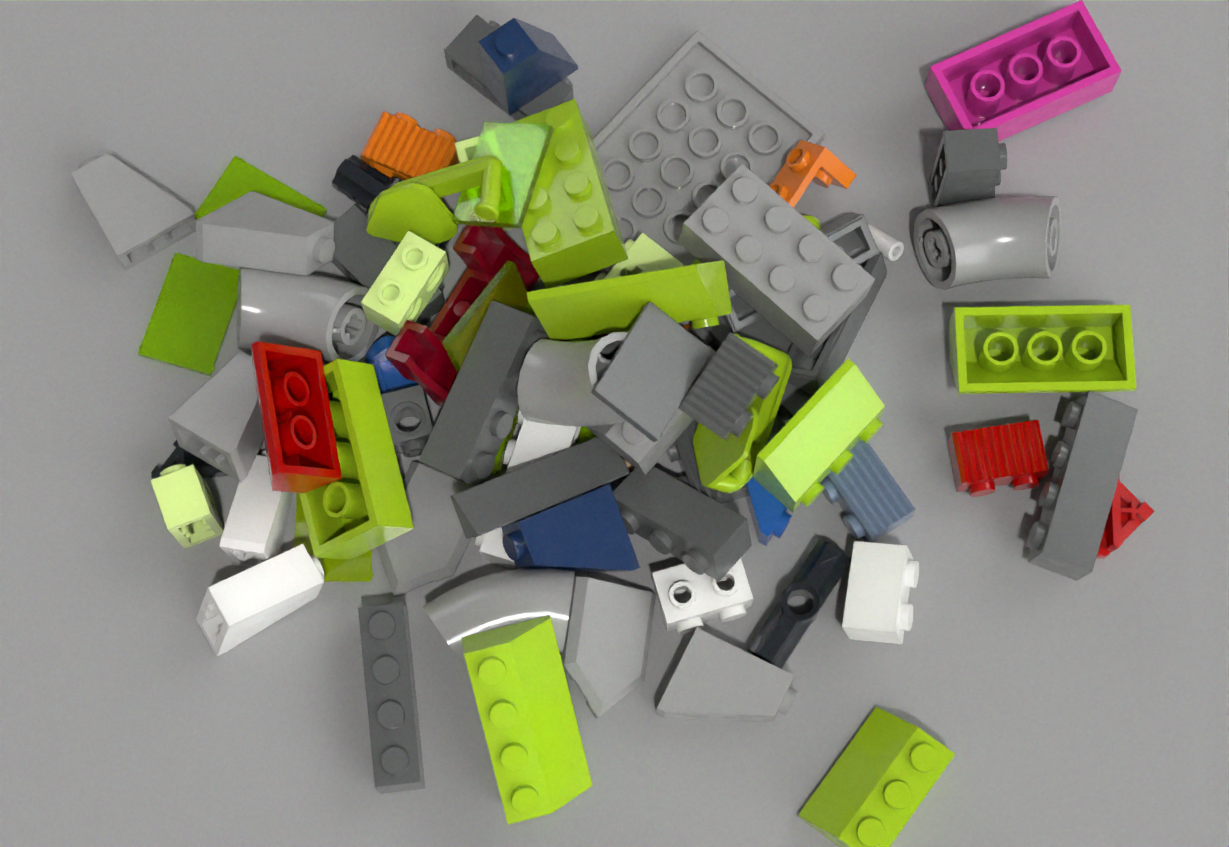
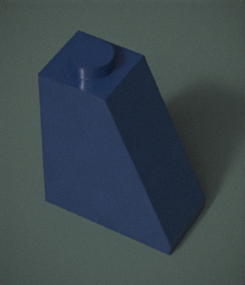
M517 18L511 19L478 41L485 85L509 116L578 70V65L553 34Z
M610 484L601 485L501 527L504 533L502 538L504 550L508 557L514 561L516 567L572 568L578 571L611 573L634 571L640 568Z

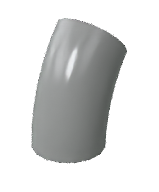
M1010 196L964 201L924 210L918 214L914 223L913 236L915 251L921 269L936 288L943 290L993 280L1021 278L1051 279L1055 275L1061 248L1062 215L1060 201L1057 196Z
M240 267L237 290L238 349L251 350V344L260 341L321 351L322 361L329 363L336 359L358 362L372 346L378 331V325L366 318L361 304L369 289L347 281L314 274L303 276Z
M613 332L605 337L584 342L540 339L533 344L524 359L517 386L518 405L521 415L527 421L576 427L604 426L626 421L594 396L591 391L628 332Z
M528 567L492 573L468 581L445 592L423 606V608L466 668L461 637L547 615L551 616L559 652L563 653L575 569Z

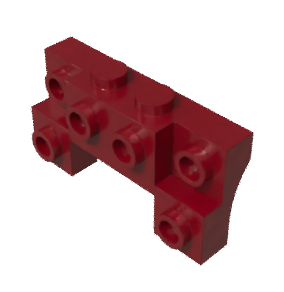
M476 214L473 215L453 247L454 251L468 268L432 325L428 328L425 325L407 319L384 355L405 379L418 383L436 405L441 407L444 406L491 301L493 300L520 310L527 299V292L532 291L540 278L531 262L530 256L509 238L496 220L482 219Z

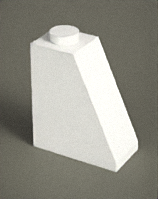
M266 450L262 451L261 456L256 455L248 476L242 482H239L219 547L235 566L251 568L281 554L293 493L272 491Z
M301 544L208 587L196 620L216 656L229 651L317 598L324 583L322 565L314 555L310 556L304 545Z

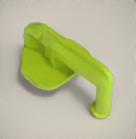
M484 155L396 183L389 189L382 191L371 203L368 211L367 233L375 237L400 243L408 231L433 245L450 240L457 233L458 222L440 198L480 185L481 197L479 203L474 206L475 214L489 221L498 219L502 180L501 160L496 155Z
M734 333L735 336L778 365L774 374L780 378L765 400L757 396L750 406L748 412L754 416L740 437L731 434L726 441L698 422L693 437V446L701 483L707 488L725 493L740 490L753 477L757 455L767 444L792 370V361L785 352L756 340L740 337L736 333Z

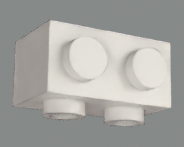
M854 541L842 628L849 639L903 644L904 630L910 631L913 623V605L908 604L910 587L916 588L919 577L918 561H913L914 559L907 545Z
M741 558L720 582L706 574L699 575L694 573L685 563L652 573V584L667 632L677 629L680 635L691 633L696 628H703V621L720 617L721 622L736 620L747 614L745 609L751 608L753 604V595Z

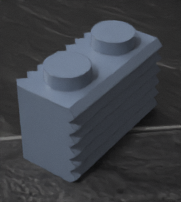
M860 440L850 450L854 457L844 470L837 476L831 471L820 484L825 487L822 491L825 498L831 504L837 501L844 510L846 516L843 517V522L851 535L856 540L862 537L865 542L874 543L912 518L916 509L870 444Z

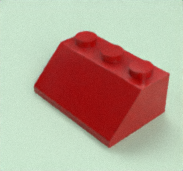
M260 341L252 343V367L272 491L306 493L342 479L321 351Z

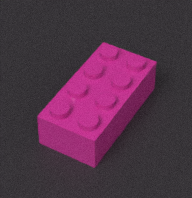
M1080 0L930 66L925 89L948 131L997 128L998 141H1001L1112 92L1122 70L1085 4Z

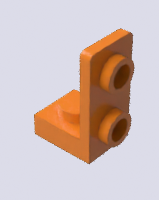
M800 140L796 147L789 152L785 164L769 187L794 208L811 181L825 188L833 184L848 189L856 174L826 147Z

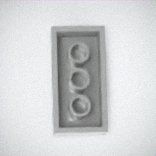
M743 163L683 223L678 242L701 263L724 260L728 286L808 357L861 303L875 281L874 277Z

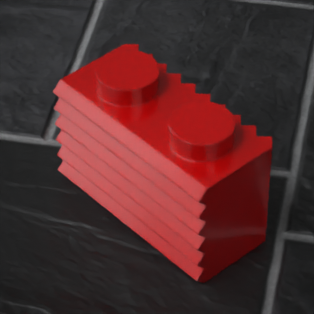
M1039 420L1016 422L1014 424L1008 423L1006 425L982 427L961 432L956 431L951 433L948 440L956 491H969L971 497L992 494L996 492L995 486L1012 484L1013 490L1031 489L1037 487L1039 480L1044 479L1049 471Z

